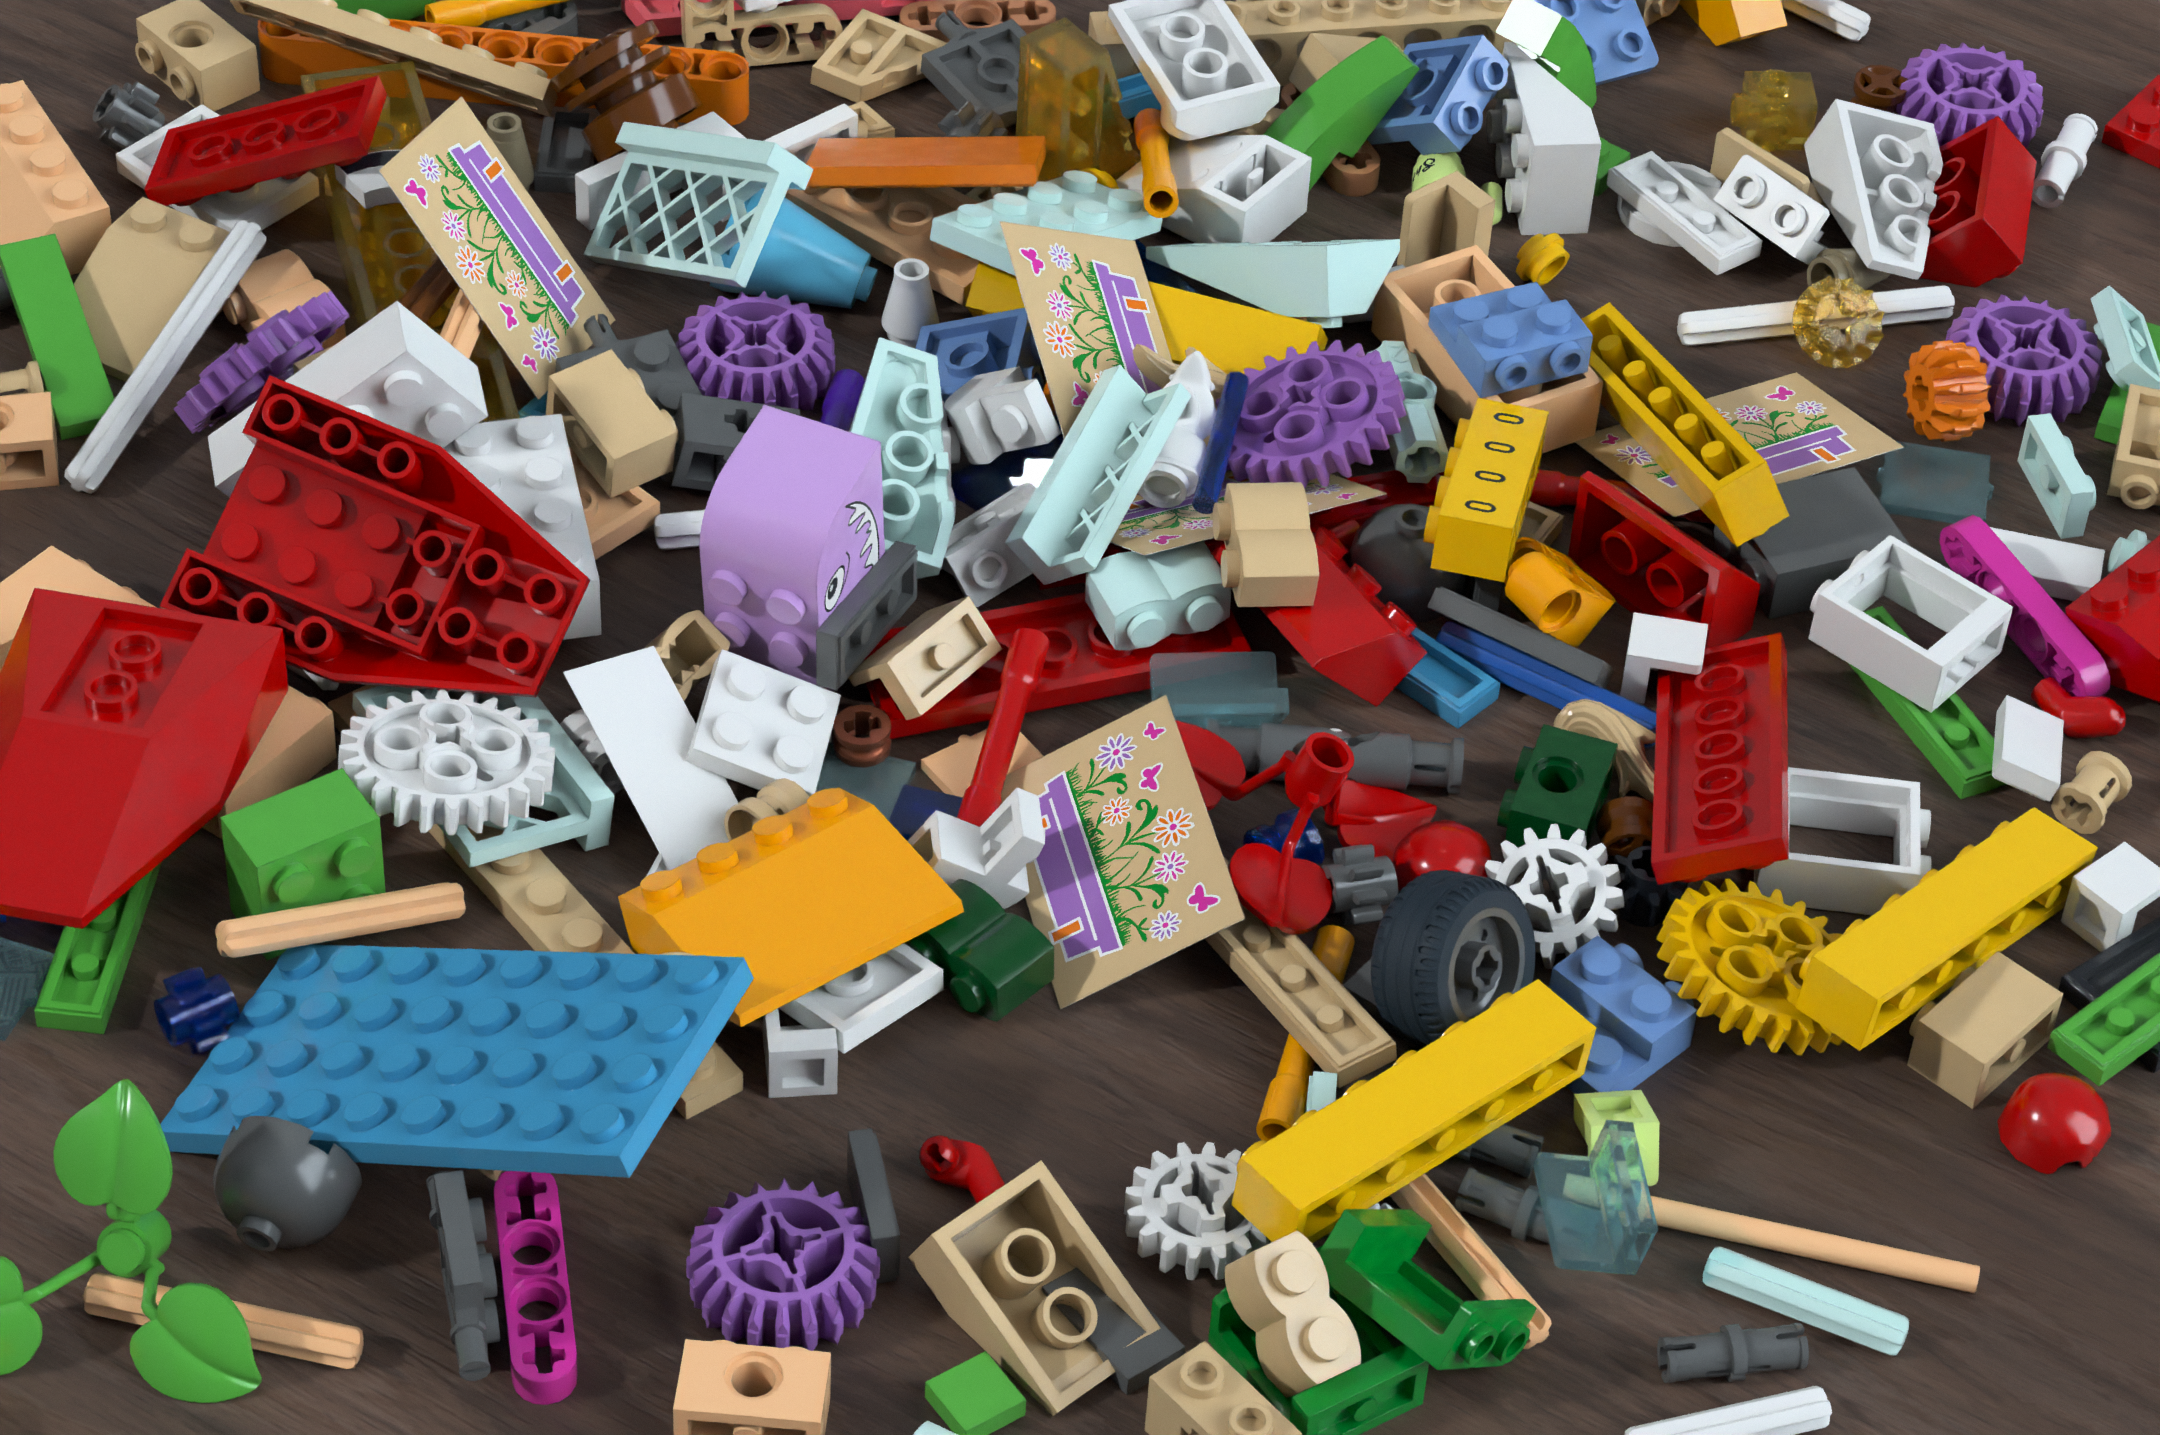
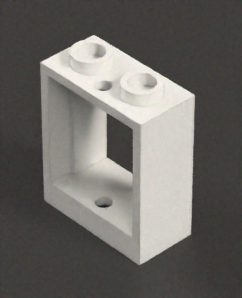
M1889 535L1870 552L1867 550L1860 552L1851 563L1849 569L1836 580L1828 579L1818 588L1810 605V610L1814 613L1808 639L1932 713L2001 653L2013 606ZM1884 595L1947 634L1926 650L1863 611Z
M1788 767V835L1790 825L1890 836L1893 837V864L1789 852V859L1777 861L1765 868L1754 870V882L1761 894L1766 897H1770L1775 889L1781 890L1783 903L1789 906H1793L1798 901H1803L1806 903V908L1864 915L1875 914L1881 910L1882 906L1892 895L1896 893L1900 895L1905 894L1917 886L1923 876L1931 870V856L1921 855V848L1926 849L1929 840L1931 811L1920 809V782Z

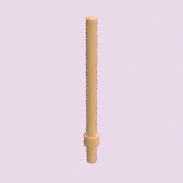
M1566 1177L1564 1179L1560 1203L1573 1208L1614 1216V1224L1640 1229L1643 1222L1974 1294L1976 1292L1980 1274V1266L1655 1197L1648 1195L1649 1188L1621 1182L1620 1189Z

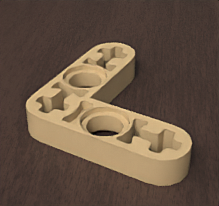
M680 0L684 47L702 49L700 43L704 42L705 33L714 32L717 41L713 42V50L739 54L747 60L749 66L818 60L843 31L839 18L833 9L820 3L777 6L772 11L757 13L734 10V0H713L706 3L696 0ZM823 22L826 30L821 32V39L812 41L809 32L813 31L814 23ZM789 23H792L796 32L792 33L795 41L794 44H789L790 38L785 26ZM760 25H771L778 30L777 38L773 44L765 48H756L750 45L748 40L753 29ZM737 28L740 49H734L731 40H734L731 32L732 29Z

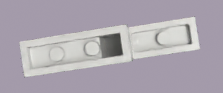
M842 104L764 141L777 143L806 164L819 138H858V114L846 104ZM714 111L677 127V129L745 138ZM628 151L575 174L576 219L588 230L595 229ZM642 171L633 192L634 195L651 183L648 171ZM686 178L671 188L669 194L681 188L687 190ZM724 183L706 196L708 207L727 194ZM731 213L724 217L721 221L725 222L729 220Z

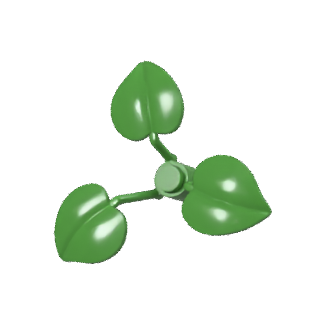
M122 1079L96 1100L73 1115L61 1129L54 1146L56 1174L68 1194L84 1205L98 1206L106 1204L107 1216L115 1221L101 1232L97 1241V1250L25 1292L22 1277L17 1266L6 1257L0 1256V1375L9 1374L20 1369L33 1358L40 1346L43 1335L42 1323L37 1312L29 1304L43 1299L93 1268L103 1265L107 1271L119 1277L130 1278L141 1273L145 1275L141 1309L150 1321L141 1326L134 1333L130 1341L131 1357L145 1381L162 1394L187 1402L215 1403L245 1395L261 1384L262 1377L254 1360L248 1327L243 1315L234 1302L222 1291L208 1284L184 1283L171 1288L161 1298L159 1305L156 1303L158 1279L165 1270L164 1264L158 1259L166 1253L172 1238L171 1228L167 1219L156 1209L164 1201L171 1187L173 1175L172 1159L164 1132L153 1109L132 1081Z

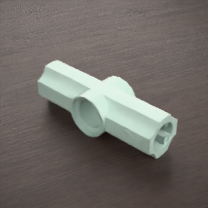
M1383 341L1380 347L1375 350L1379 351L1382 362L1390 361L1392 363L1395 375L1399 377L1405 396L1403 404L1406 410V416L1398 418L1401 428L1400 433L1386 435L1390 446V454L1395 469L1406 476L1408 483H1429L1432 477L1445 471L1449 453L1434 410L1437 386L1428 377L1422 375L1416 354L1408 351L1404 341Z

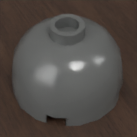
M1395 504L1377 510L1357 529L1347 556V565L1351 568L1356 563L1366 570L1382 587V590L1376 595L1384 605L1389 601L1393 602L1414 622H1428L1443 617L1427 607L1436 587L1440 589L1442 586L1464 596L1469 576L1430 568L1434 544L1423 542L1430 507L1417 504Z
M249 1116L242 1119L237 1130L233 1126L219 1153L213 1172L214 1194L225 1218L237 1229V1236L245 1244L267 1252L274 1251L276 1248H302L321 1242L336 1230L352 1206L363 1183L359 1167L336 1144H333L329 1154L309 1144L308 1142L314 1132L311 1129L276 1117Z

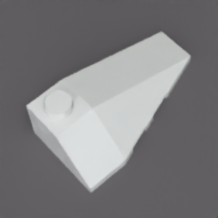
M1835 99L1804 144L1812 183L1867 268L1918 280L1924 270L1931 232L1927 226L1929 215L1934 209L1937 195L1934 194L1935 182L1940 177L1943 166L1934 124Z

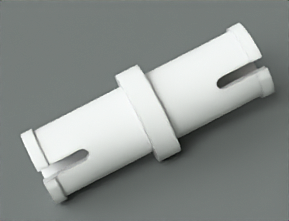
M2078 113L2069 115L2065 119L2064 126L2057 139L2046 146L2041 157L2042 168L2034 180L2032 199L2038 205L2044 208L2060 206L2065 199L2064 196L2071 182L2082 175L2087 164L2086 153L2091 143L2095 140L2097 136L2095 133L2098 131L2095 121L2089 116Z

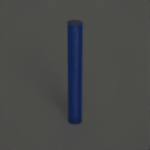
M1230 372L1227 374L1192 501L1193 508L1202 514L1213 513L1214 504L1218 503L1249 385L1248 377L1241 372Z

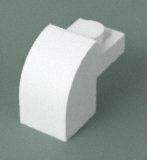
M1020 366L976 375L949 396L944 403L947 416L968 462L971 464H989L1003 452L1048 444L1061 434L1037 378L1026 380Z
M1017 787L981 827L936 810L908 842L948 886L958 879L970 881L985 890L1003 909H1006L1029 894L1026 864L1033 862L1045 845V829L1042 825L1039 796Z

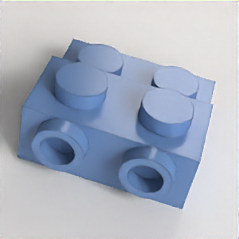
M1483 34L1407 44L1403 52L1420 70L1367 140L1371 145L1410 141L1422 155L1459 152L1471 140L1473 134H1476L1481 129L1483 123L1482 112L1487 103L1495 97L1498 90L1505 86L1508 78L1507 68L1510 63Z
M1537 282L1430 307L1428 326L1480 398L1588 372L1593 334L1566 299L1551 302Z
M1025 308L926 325L920 329L915 349L937 356L941 396L944 403L949 396L976 375L1020 366L1026 380L1037 378L1042 391L1044 390V380L1040 371L1042 364Z
M1597 935L1552 967L1548 988L1596 1027L1584 1075L1566 1085L1575 1094L1632 1090L1691 1045L1697 1016V1009L1694 1008L1693 1000L1680 999L1677 994L1682 987L1678 982L1668 981L1662 984L1644 970L1640 956L1629 945L1620 943L1613 947Z

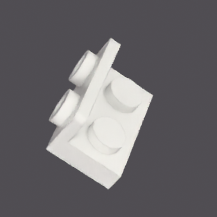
M1747 154L1743 155L1713 201L1790 255L1809 265L1822 250L1829 249L1819 242L1824 234L1820 229L1830 215L1829 210L1755 158Z
M1029 481L1023 482L952 527L941 568L954 576L964 596H969L976 607L981 606L1032 574L1031 570L1005 544L1037 488L1036 485Z

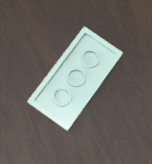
M1071 170L1064 172L1062 177L1046 182L1037 181L1033 187L1024 188L1012 193H998L994 195L993 199L978 204H964L959 206L956 211L935 217L932 220L930 240L1015 276L999 221L1136 240L1161 231L1163 218L1153 217L1146 211L1143 196L1140 193L1128 189H1112L1097 183V177L1093 174Z

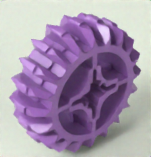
M1963 42L1958 48H1951L1946 44H1940L1937 51L1922 49L1919 57L1909 58L1907 66L1901 72V76L1908 80L1901 83L1900 89L1907 90L1905 100L1897 104V113L1905 117L1933 123L1939 147L1996 116L2001 118L2025 148H2028L2031 139L2036 134L2037 127H2040L2044 112L2042 109L2044 100L2042 96L2043 87L2036 83V73L2024 70L2023 61L2021 60L2009 61L2006 59L2005 51L1992 53L1986 51L1984 45L1979 49L1969 48Z
M765 290L759 297H748L740 291L738 298L733 300L718 296L715 307L699 305L697 316L685 318L684 328L679 333V338L676 342V347L699 391L704 396L813 410L815 399L826 396L832 374L835 373V342L832 338L831 329L824 325L823 315L811 314L808 303L791 305L788 295H783L778 299L768 298Z
M2001 294L1996 303L1987 299H1980L1976 308L1964 307L1961 316L1953 319L1952 326L1947 331L1945 341L1953 340V343L1964 342L1967 346L1976 347L1980 354V362L1986 363L1988 367L1986 381L1991 386L1987 393V399L1991 406L1988 412L1994 414L1995 422L2005 417L2014 419L2016 424L2020 426L2024 420H2027L2028 416L2051 413L2055 421L2064 422L2068 413L2079 414L2083 405L2091 400L2092 393H2095L2102 367V350L2097 346L2098 335L2086 331L2085 320L2070 319L2069 308L2055 310L2049 307L2048 300L2041 304L2030 302L2026 295L2020 301H2011L2007 296Z
M785 1178L777 1190L766 1191L755 1181L749 1197H743L729 1191L727 1200L724 1202V1208L709 1207L707 1216L704 1218V1225L695 1226V1231L691 1238L690 1256L686 1258L687 1278L690 1279V1297L694 1301V1308L702 1309V1317L706 1322L707 1328L722 1327V1334L725 1340L736 1342L742 1338H747L748 1345H773L778 1348L801 1345L807 1350L814 1351L819 1338L838 1345L844 1327L858 1329L860 1320L864 1317V1309L872 1308V1301L876 1297V1279L880 1277V1257L877 1256V1249L870 1247L869 1226L864 1225V1219L861 1217L859 1207L844 1208L839 1191L823 1198L819 1197L813 1181L802 1191L791 1190Z

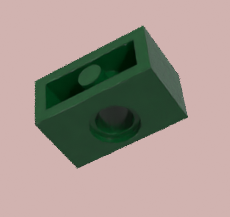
M1544 724L1535 747L1524 746L1521 751L1514 776V783L1520 784L1518 790L1507 788L1499 809L1497 826L1507 828L1505 840L1519 848L1525 845L1524 829L1530 827L1539 840L1547 838L1551 824H1558L1561 839L1569 840L1578 829L1585 831L1586 849L1588 850L1596 828L1597 813L1605 805L1611 788L1618 744ZM1561 861L1565 864L1572 865L1571 863Z

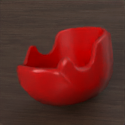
M1451 820L1425 823L1414 828L1398 843L1393 855V865L1396 871L1399 891L1417 876L1430 871L1449 870L1488 878L1485 864L1487 860H1492L1490 847L1480 833Z
M2042 1073L2029 1077L2015 1089L1997 1121L2000 1140L2015 1159L2040 1173L2048 1175L2053 1174L2065 1163L2078 1161V1165L2081 1168H2086L2092 1162L2093 1157H2097L2111 1136L2107 1104L2094 1087L2076 1076H2069L2065 1073Z

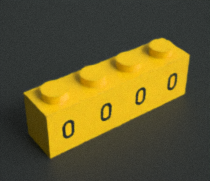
M1477 398L1471 419L1460 418L1454 447L1449 449L1444 476H1440L1434 506H1430L1426 520L1423 542L1434 544L1430 568L1505 582L1541 464L1549 411Z

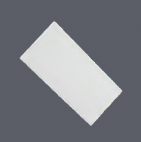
M651 646L563 672L668 870L675 868L682 854L684 864L696 858L697 853L709 845L729 842L725 832L724 819L726 812L737 804L738 801L724 776L697 767L686 761L696 723L655 647Z

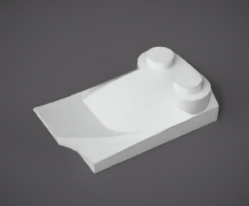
M1126 0L1109 5L1108 16L1161 105L1160 122L1169 134L1181 140L1191 141L1252 126L1259 123L1266 116V113L1279 102L1280 84L1224 0Z

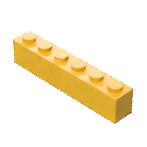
M979 261L965 305L972 316L976 317L1025 308L1016 276ZM1148 281L1174 364L1180 365L1186 358L1185 350L1188 346L1193 347L1224 371L1232 380L1245 383L1247 379L1243 370L1246 368H1253L1258 371L1266 368L1264 357L1267 355L1280 361L1286 359L1287 347L1292 346L1299 355L1306 353L1309 345L1314 341H1317L1320 351H1325L1328 338L1319 324Z
M1610 302L1581 319L1593 334L1589 366L1603 380L1600 403L1736 547L1764 534L1770 527L1789 516L1766 460Z
M2035 807L2011 823L2007 820L2003 821L1995 828L1990 837L1976 846L1969 844L1964 847L1953 862L1939 871L1931 869L1923 876L1917 886L1905 894L1900 895L1896 893L1892 895L1882 906L1881 910L1865 921L1861 918L1855 920L1841 937L1827 946L1823 944L1816 946L1808 954L1800 968L1799 977L1804 981L1795 1008L1857 1050H1862L1952 987L1964 970L1969 967L1978 969L1997 951L2002 952L2065 908L2073 876L2092 864L2098 847Z
M1539 979L1514 994L1511 992L1504 993L1486 1011L1466 1023L1464 1021L1454 1023L1439 1039L1419 1051L1410 1050L1404 1053L1391 1068L1371 1080L1363 1079L1357 1081L1348 1088L1341 1098L1319 1111H1307L1297 1119L1291 1128L1271 1140H1260L1251 1145L1238 1161V1174L1231 1205L1271 1242L1298 1230L1311 1243H1314L1333 1230L1345 1209H1368L1584 1075L1596 1027Z

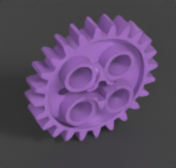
M332 291L328 293L323 292L317 298H311L302 307L299 305L290 313L286 309L280 311L262 325L246 334L249 343L243 345V343L238 344L235 342L228 351L207 366L199 374L201 378L199 380L200 383L185 393L186 396L177 402L178 405L173 408L192 434L197 431L201 432L208 426H213L221 418H226L233 412L241 413L258 400L269 375L285 381L294 375L293 363L324 350L322 342L336 333L335 330L345 324V320L349 318V313Z
M1335 340L1326 351H1320L1317 341L1311 342L1306 353L1298 355L1296 349L1291 346L1287 347L1286 359L1277 361L1269 355L1265 356L1264 363L1266 368L1258 371L1253 368L1243 370L1247 379L1245 383L1229 382L1227 388L1231 397L1219 398L1215 401L1219 412L1218 429L1216 433L1210 436L1225 471L1232 470L1237 482L1248 477L1250 483H1267L1269 480L1271 483L1301 482L1305 489L1309 480L1317 478L1318 482L1323 487L1329 485L1330 474L1339 472L1346 478L1351 477L1352 470L1350 465L1354 462L1371 465L1373 463L1370 455L1371 449L1388 450L1390 446L1386 435L1400 433L1401 428L1398 418L1406 416L1403 404L1405 396L1399 377L1395 375L1392 363L1390 361L1382 362L1379 351L1375 350L1365 355L1362 344L1357 343L1344 352L1340 340Z

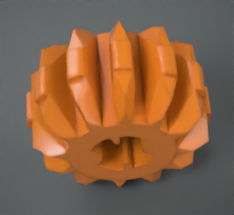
M1953 340L1934 341L1932 345H1922L1918 352L1911 353L1909 359L1910 370L1905 371L1903 375L1907 383L1906 392L1903 396L1907 398L1908 402L1906 415L1909 419H1914V428L1917 434L1926 435L1929 440L1940 439L1941 442L1958 441L1961 437H1970L1974 431L1983 429L1985 422L1984 413L1989 411L1991 407L1987 399V393L1991 386L1986 381L1988 367L1986 363L1980 362V354L1977 348L1967 346L1964 342L1953 343Z

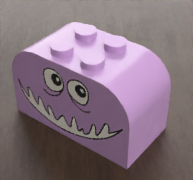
M763 405L715 481L705 508L700 532L699 549L705 616L730 642L729 652L816 685V630L885 554L880 441Z

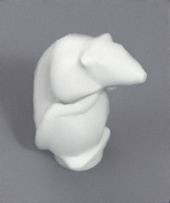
M1195 351L1188 355L1175 373L1169 376L1170 382L1164 387L1181 383L1192 396L1138 491L1141 497L1157 507L1172 508L1180 505L1186 497L1191 496L1201 488L1205 478L1207 447L1203 440L1217 432L1218 413L1211 395L1215 385L1211 382L1210 371L1200 351Z

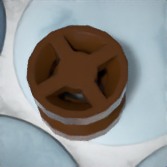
M1869 65L1863 67L1856 73L1853 85L1856 95L1850 102L1898 114L1896 110L1897 104L1905 100L1907 90H1901L1900 86L1901 83L1908 79L1901 76V71L1890 66Z
M1625 796L1611 800L1598 811L1596 831L1600 839L1599 844L1602 843L1607 849L1608 860L1605 865L1613 864L1616 855L1627 858L1631 851L1640 846H1652L1653 803L1649 800Z

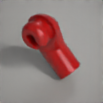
M2054 677L2041 680L2032 690L2031 698L2042 711L2064 720L2063 733L2069 737H2111L2121 732L2125 726L2126 713L2122 706L2111 698L2102 696H2071Z

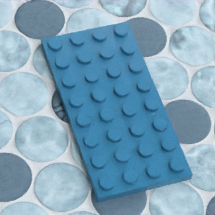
M310 944L288 948L279 957L277 964L253 997L247 1001L243 1011L222 1040L213 1048L210 1056L185 1091L176 1099L174 1106L160 1125L170 1152L219 1154L233 1126L237 1130L243 1118L249 1116H268L294 1122L313 1130L314 1132L308 1142L309 1144L318 1147L326 1154H329L333 1144H336L354 1162L630 1178L754 977L744 957Z

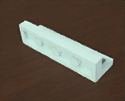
M1121 365L1102 372L1005 542L1044 585L1096 569L1192 396L1181 383L1146 394Z

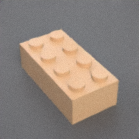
M1477 245L1388 273L1374 301L1371 331L1381 342L1404 341L1408 351L1416 354L1422 375L1428 377L1437 386L1435 403L1456 427H1458L1460 418L1471 419L1477 398L1480 397L1428 326L1430 307L1515 287ZM1588 365V372L1482 399L1549 411L1542 452L1545 453L1595 435L1603 380Z

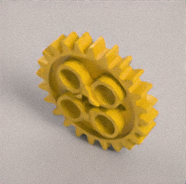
M1725 879L1720 889L1707 880L1703 881L1698 891L1688 887L1680 900H1674L1657 935V940L1663 943L1657 953V957L1670 963L1664 973L1665 978L1684 982L1677 994L1680 999H1697L1701 1003L1696 1013L1699 1017L1715 1014L1721 1018L1719 1023L1720 1032L1726 1033L1733 1027L1742 1030L1743 1040L1749 1046L1757 1036L1764 1038L1767 1046L1773 1053L1778 1052L1783 1042H1786L1796 1055H1802L1808 1044L1817 1052L1823 1053L1829 1042L1839 1046L1843 1041L1795 1008L1804 981L1799 977L1800 968L1804 960L1816 946L1820 944L1827 946L1843 935L1839 933L1828 934L1824 930L1828 918L1819 916L1810 919L1804 915L1806 909L1805 902L1798 901L1793 906H1789L1783 903L1781 890L1775 889L1770 897L1763 896L1756 883L1752 881L1748 883L1745 891L1741 892L1731 879Z

